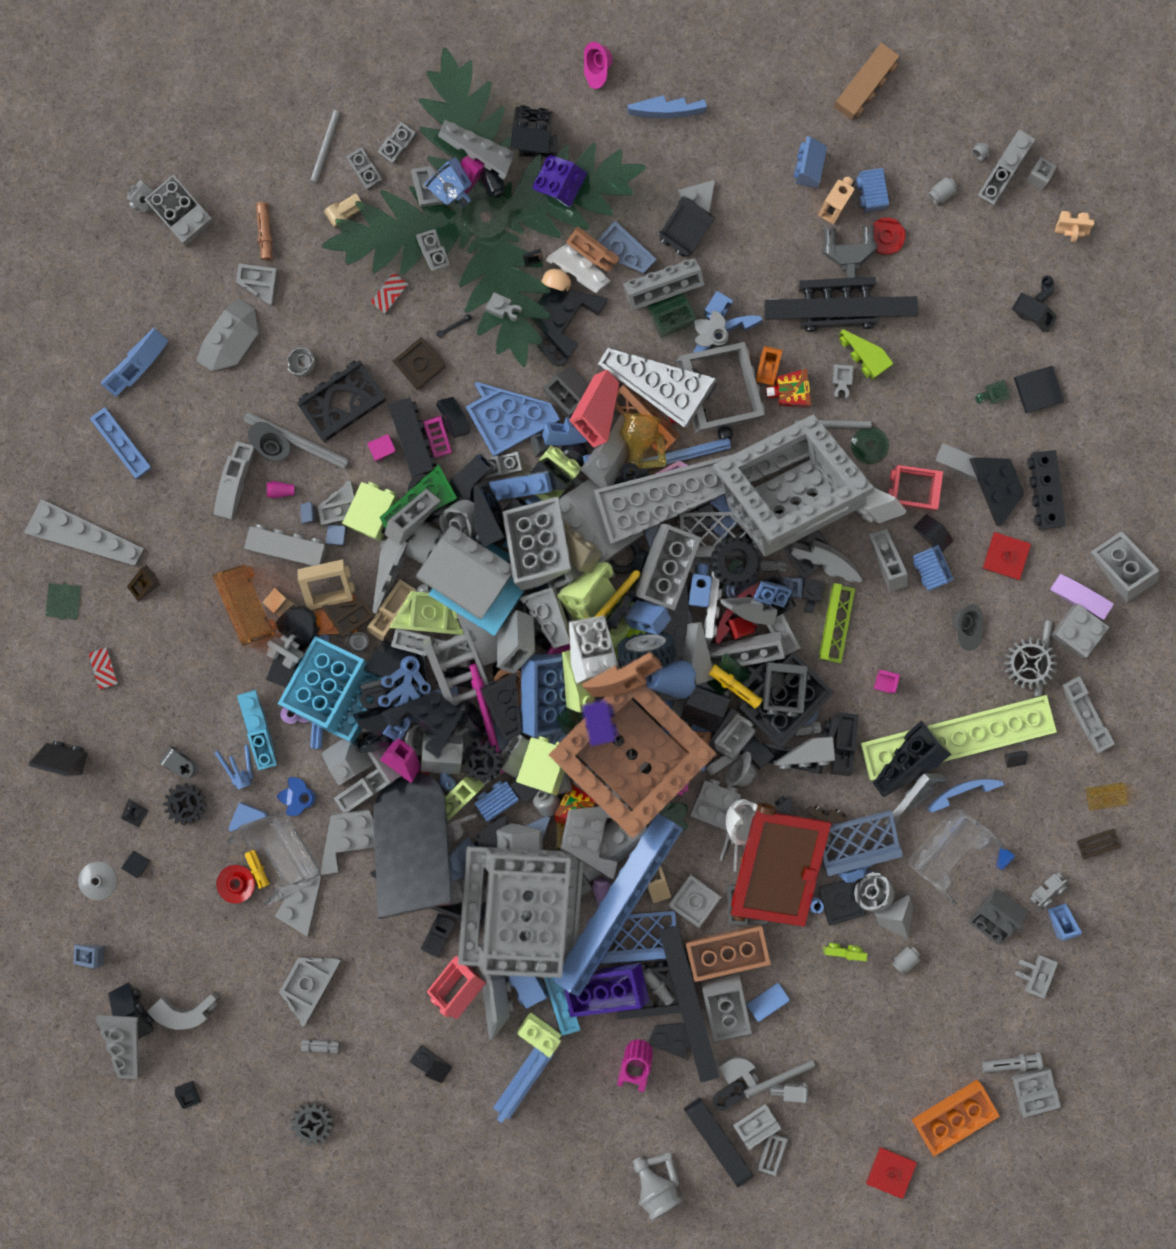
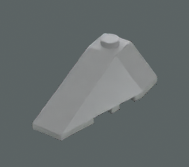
M384 537L380 544L382 550L380 552L373 613L375 614L378 613L379 608L385 601L406 558L405 550L408 543L405 541L398 546L389 537Z

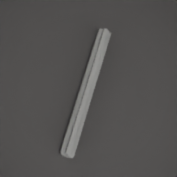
M250 412L245 415L244 421L250 425L256 422L269 423L289 443L343 469H346L349 464L347 458Z

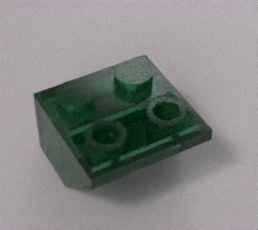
M683 293L646 306L660 339L695 324L696 317Z

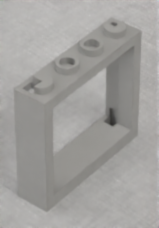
M745 342L681 355L676 360L678 368L693 372L690 361L737 351L753 412L710 422L706 421L703 406L701 405L692 419L695 433L757 420L765 415V406L759 396L760 387L755 381V369L750 363V351L746 347Z

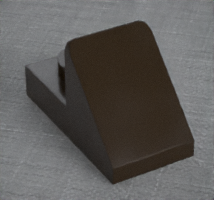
M146 565L139 570L127 588L139 602L161 584L158 582L155 573Z

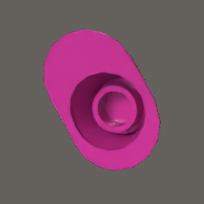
M598 42L588 43L584 50V74L589 86L593 89L601 88L607 79V71L613 63L610 50L607 46H602Z

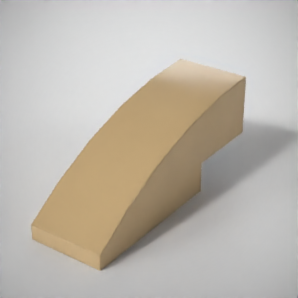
M399 580L368 625L367 632L383 641L392 629L390 625L409 593L416 591V589Z

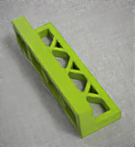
M837 583L832 584L818 659L841 664L855 588L845 587ZM841 590L849 591V600L842 604L839 599ZM842 607L846 613V618L838 622L836 619L837 610ZM839 626L843 634L840 639L835 641L832 637L833 630ZM833 645L839 650L838 659L829 657L830 647Z

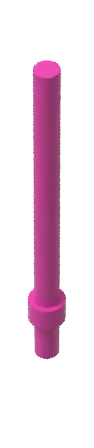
M477 664L469 665L473 679L471 683L473 689L476 690L490 746L492 747L496 744L495 750L500 751L490 712L480 691V688L484 687L483 678L479 675Z

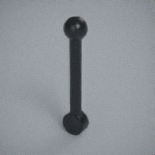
M466 314L463 319L443 331L438 330L436 332L437 337L442 338L445 333L465 321L469 322L472 319L471 315Z

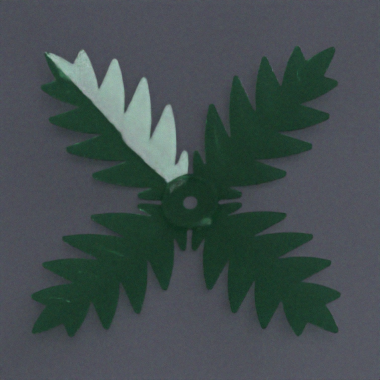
M444 47L441 55V73L427 71L426 74L435 90L446 102L420 98L419 103L441 125H443L444 120H447L459 127L474 132L476 135L493 141L500 127L505 108L500 107L478 124L487 106L492 87L491 81H488L468 97L472 82L473 63L468 61L459 68L451 53ZM419 128L420 132L431 143L453 158L456 157L460 164L463 158L468 156L465 150H458L438 137L439 129ZM507 137L498 145L509 149L511 137ZM592 143L575 163L587 172V175L573 203L588 211L611 216L613 211L600 193L613 196H631L633 191L627 182L642 173L646 166L643 164H621L623 151L619 149L610 155L594 172L596 144ZM565 145L556 157L568 161L569 145ZM537 155L522 175L513 195L512 182H508L504 194L500 198L489 197L480 178L467 194L471 201L465 207H462L456 200V202L450 203L453 210L446 204L421 207L425 213L424 215L405 200L381 190L380 194L397 220L372 205L356 201V206L370 227L355 221L335 219V223L342 233L324 242L322 248L347 252L346 265L362 259L375 248L372 272L376 274L392 261L404 245L400 274L404 275L423 255L416 235L435 229L441 247L444 246L446 255L453 248L459 236V247L463 249L471 236L474 235L475 239L468 247L467 252L472 253L477 249L479 250L467 265L459 282V287H464L482 275H486L474 289L464 311L469 313L490 301L493 293L510 299L511 306H520L522 308L521 313H512L517 316V322L510 320L508 315H505L502 319L485 311L479 323L477 335L481 336L502 323L497 337L496 354L499 355L510 349L519 364L525 367L528 357V344H542V339L536 330L523 318L549 319L550 314L538 303L519 292L550 293V289L533 276L513 268L525 267L521 255L528 252L508 243L518 242L519 237L506 231L505 228L508 227L517 233L523 234L524 229L518 223L520 222L539 233L560 238L561 233L546 213L563 223L574 227L578 226L581 229L588 230L589 225L573 203L571 207H567L555 198L533 189V184L541 168V155ZM431 156L427 158L428 162L437 171L449 161L448 159ZM410 186L409 190L419 204L415 187ZM484 211H488L492 215L489 222H483L480 218ZM540 262L528 267L542 268L543 264Z

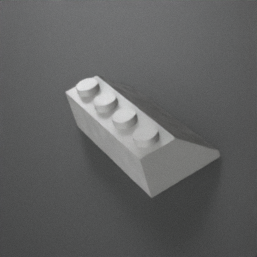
M660 524L637 584L635 597L675 611L701 537L668 524Z

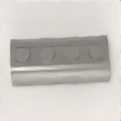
M614 820L610 821L604 827L599 858L619 863L635 850L647 827L645 826L632 838ZM583 862V873L590 882L602 874Z

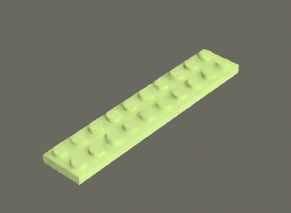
M1047 695L928 725L931 731L952 754L945 761L1057 732ZM909 731L860 743L870 781L875 780L884 766L891 762L895 756L893 754L894 751L902 746L905 741L903 738Z

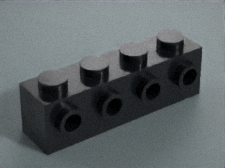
M409 397L388 404L411 477L413 478L420 474H430L434 470L433 467L437 465L434 456L429 455L428 449L431 447L428 438H424L422 434L425 428L422 419L418 420L416 413L419 410L416 401L412 402Z
M1057 451L1033 452L1029 455L1030 458L1027 459V466L1032 472L1029 483L1030 487L1034 488L1032 505L1036 507L1037 513L1034 515L1035 526H1038L1039 530L1062 528L1066 524Z

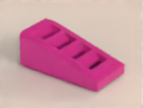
M437 416L424 420V428L434 458L452 453L442 417ZM439 422L440 426L429 429V425ZM442 431V434L431 437L432 432ZM444 437L445 441L433 443V440ZM443 445H446L447 447L446 451L435 450L436 447H440Z

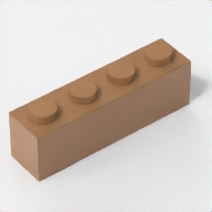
M881 42L837 99L834 108L850 120H853L855 116L859 117L865 109L863 105L866 101L869 103L876 95L874 92L876 88H882L887 81L886 75L889 72L893 73L899 65L897 63L899 55Z

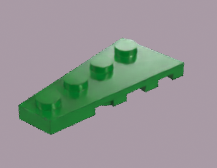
M439 465L380 516L385 529L388 521L425 489L441 500L432 512L457 500Z

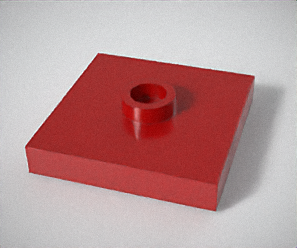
M993 532L982 569L1020 580L1031 543Z
M880 1147L866 1185L903 1199L917 1162Z

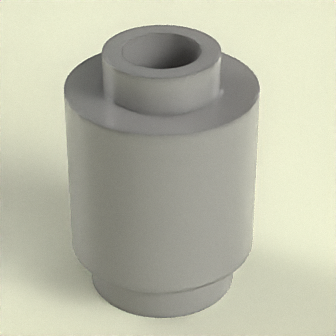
M945 177L931 188L928 196L931 199L934 198L933 202L935 205L942 204L957 192V184L952 178L948 179Z
M906 947L894 958L895 961L892 964L903 975L911 971L921 961L918 958L921 954L914 947L910 949Z

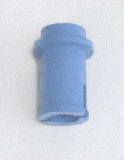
M813 897L809 910L813 913H821L824 905L819 898ZM818 903V907L814 909V905Z

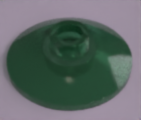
M876 427L860 429L852 438L851 449L854 456L860 462L876 464L886 457L889 450V441L885 433ZM869 441H872L874 443L873 448H870L868 446Z

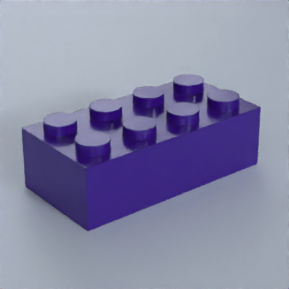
M604 700L582 705L590 745L597 746L615 742V737H619L617 725L612 724L611 718L615 717L612 704H608Z
M641 963L596 969L580 996H576L564 989L570 1017L639 1009L649 1002Z

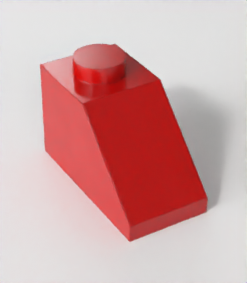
M742 617L726 622L730 628L732 640L755 633V628H757L756 623L745 620Z

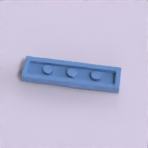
M106 407L90 418L135 479H139L152 469Z
M549 472L488 481L497 500L553 491Z

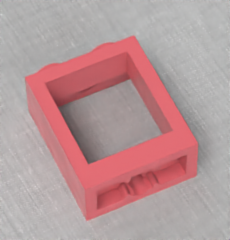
M897 465L894 470H891L890 481H893L892 489L889 488L888 494L896 498L900 473L931 477L928 504L898 501L903 507L929 511L938 510L943 471Z
M455 956L428 989L427 993L431 996L430 1001L435 1006L440 1007L439 1011L445 1017L451 1016L457 1020L486 982L470 965H458V956ZM464 975L468 979L451 1002L448 1003L444 997L460 977Z

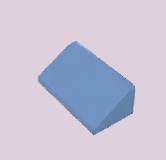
M776 983L746 1005L759 1022L789 1002L790 999L780 984Z

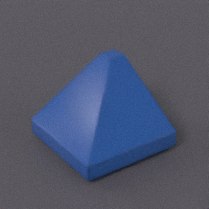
M1002 846L999 850L996 867L1003 870L1015 858V855Z

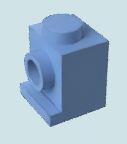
M716 291L704 311V314L707 315L706 319L710 320L711 313L714 310L724 317L728 311L726 306L730 307L733 300Z

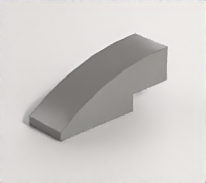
M753 597L721 599L720 601L727 609L745 620L758 624L775 625L777 610L766 603L754 600Z
M376 769L340 793L334 800L343 813L349 812L386 787L387 783L379 770Z

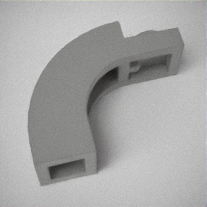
M213 992L198 1007L192 1010H181L164 996L147 1013L156 1022L167 1028L176 1030L190 1029L200 1025L210 1017L205 1010L210 1012L218 1004L216 1000L219 996Z

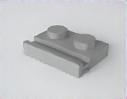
M766 1104L733 1125L748 1150L781 1129Z

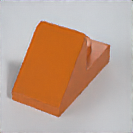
M763 347L755 378L756 382L774 386L783 350Z

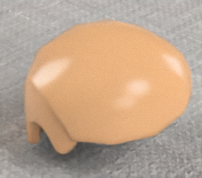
M550 269L545 272L540 284L560 291L565 289L568 291L571 281L569 276L562 270Z

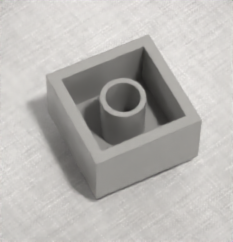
M1075 604L1072 605L1052 632L1051 637L1082 659L1088 657L1109 626L1081 605Z

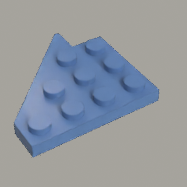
M478 382L474 384L482 398L466 406L493 457L530 438V436L543 431L546 422L557 423L560 421L552 404L549 402Z

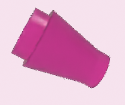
M273 480L272 482H267L268 498L277 499L294 496V484Z

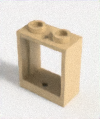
M343 559L298 569V582L307 608L314 610L322 608L323 605H335L353 601L355 586L353 581H349V577H351L349 566H345ZM341 576L344 586L343 590L314 596L310 584L311 581Z

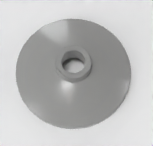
M99 861L89 863L80 872L78 879L79 888L86 897L92 900L105 899L116 888V873L107 863ZM94 878L99 879L98 885L93 883Z

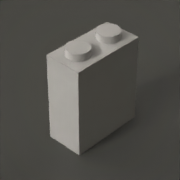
M518 610L497 632V668L513 674L535 652L534 618Z

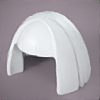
M746 799L736 800L730 805L726 813L728 834L737 845H746L752 818L757 808V804Z

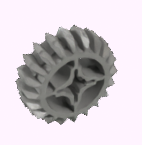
M1029 638L1028 644H1026L1025 639H1021L1022 646L1015 642L1014 645L1017 649L1014 650L1010 647L1009 651L1013 654L1005 655L1007 659H1011L1010 662H1004V665L1011 667L1006 669L1005 672L1013 673L1009 676L1010 680L1014 677L1017 678L1014 682L1015 685H1018L1020 681L1023 682L1021 685L1023 689L1026 683L1029 684V690L1033 689V684L1035 683L1037 689H1039V682L1041 681L1044 685H1047L1048 683L1045 678L1053 679L1049 672L1056 673L1057 671L1051 668V666L1058 665V662H1051V659L1057 657L1056 654L1049 655L1053 648L1051 647L1046 650L1047 642L1040 646V639L1036 640V644L1032 643V638ZM1034 648L1041 651V653L1036 656H1030L1024 649ZM1019 653L1024 660V664L1016 670L1014 660ZM1026 657L1031 660H1036V662L1034 663L1035 669H1031V667H1026ZM1046 657L1047 669L1042 674L1038 668V663ZM1026 671H1031L1037 676V679H1026L1020 675Z

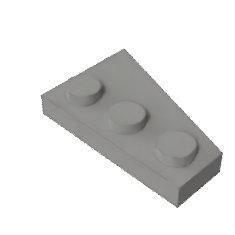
M556 586L520 598L522 603H525L529 608L531 616L536 618L540 624L542 632L553 648L570 643L569 626L561 601L558 598Z

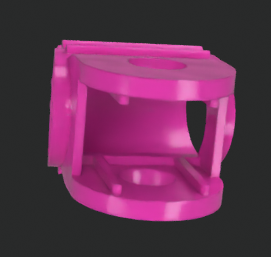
M641 1039L629 1041L624 1052L617 1086L623 1087L624 1081L638 1084V1091L644 1093L653 1058V1047L650 1046V1043ZM628 1064L643 1068L641 1076L635 1077L627 1072Z

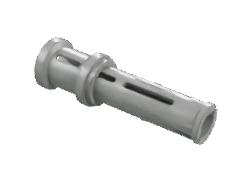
M1036 1052L1033 1055L1019 1054L1015 1058L981 1061L983 1073L1020 1069L1022 1072H1025L1026 1069H1043L1040 1052ZM1009 1063V1065L994 1067V1065Z

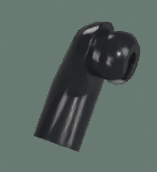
M1046 275L1042 278L1041 292L1034 297V299L1041 303L1054 293V280L1051 276Z

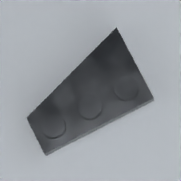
M510 673L480 688L504 741L522 732L516 673Z

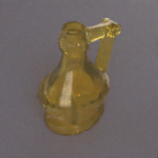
M625 412L623 415L625 420L619 434L622 435L630 452L628 463L636 464L639 469L665 467L667 460L664 436L659 433L658 424L661 421L660 417ZM657 441L658 459L642 461L648 448Z

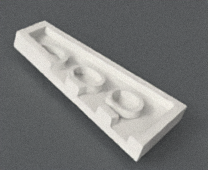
M712 570L709 604L706 608L707 615L703 627L707 645H710L712 638L716 637L717 626H714L715 618L718 619L720 608L716 607L717 600L721 599L722 589H719L720 580L714 576L715 574Z

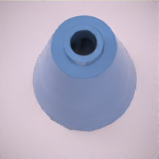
M676 660L670 664L667 663L661 669L645 677L647 681L645 685L652 690L675 699H684L689 697L695 690L694 678H697L696 672L689 662Z

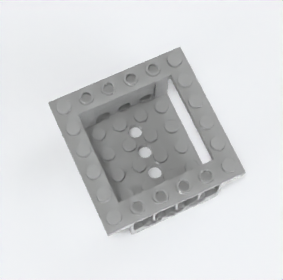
M814 414L713 465L714 471L723 482L728 508L765 557L867 505L866 496L874 493L872 484ZM804 439L808 441L809 461L753 488L741 472ZM811 493H817V494H818V495H816V496H814V497L808 496V495L811 494ZM795 501L801 502L799 505L792 504ZM777 510L784 511L781 514L775 513Z
M467 846L458 965L478 966L481 973L485 975L562 978L563 964L578 939L583 861L578 860L565 851ZM486 868L489 872L484 945H478L483 869ZM527 890L533 892V898L529 901H525L522 898L523 893ZM525 910H529L532 913L531 918L527 921L521 919V914ZM527 930L530 932V937L523 941L519 938V935L522 931Z

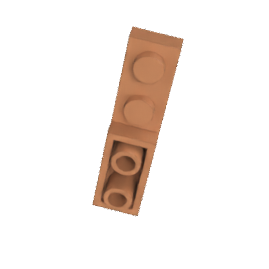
M650 652L621 669L615 665L583 683L582 686L593 697L619 695L646 684L645 677L661 669L662 665Z

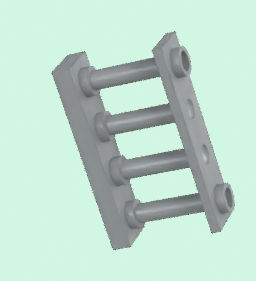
M467 625L463 626L464 635L448 641L433 644L431 638L423 640L424 649L443 697L456 707L460 705V702L477 697L476 690L473 689L459 695H453L451 688L454 685L472 679L470 671L453 678H446L444 672L447 671V668L475 659L479 675L483 678L484 686L493 682H489L474 641H476L473 629L469 630ZM465 642L469 643L471 652L446 661H439L437 655L440 654V651Z

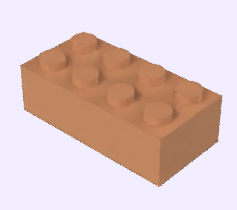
M760 924L685 941L694 982L771 965L763 929Z

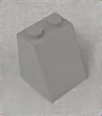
M424 733L421 772L460 774L463 749L462 736L451 735L447 746L442 750L441 756L436 758L425 750V743L435 735Z

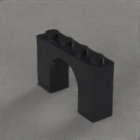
M482 454L476 455L449 481L457 501L468 500L474 503V486L479 484L494 469ZM517 497L503 511L527 504L521 497Z

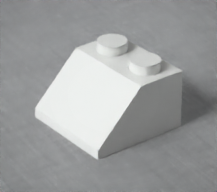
M874 488V493L866 496L867 505L856 510V512L862 515L864 520L870 523L872 521L882 523L906 513L905 508L896 497Z

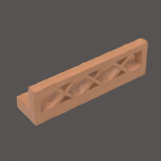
M626 384L619 388L617 397L622 394L626 398V406H621L616 401L615 408L662 455L681 435L645 398ZM630 409H636L639 412L640 419H633ZM644 423H650L653 426V433H647L644 430ZM657 436H663L668 442L663 448L657 444Z

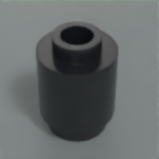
M494 169L483 171L481 173V181L488 196L493 198L501 197L506 187L499 177V173Z

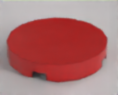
M890 217L880 218L872 224L874 225V240L878 244L876 253L892 255L898 252L904 245L906 239L905 230L896 219Z

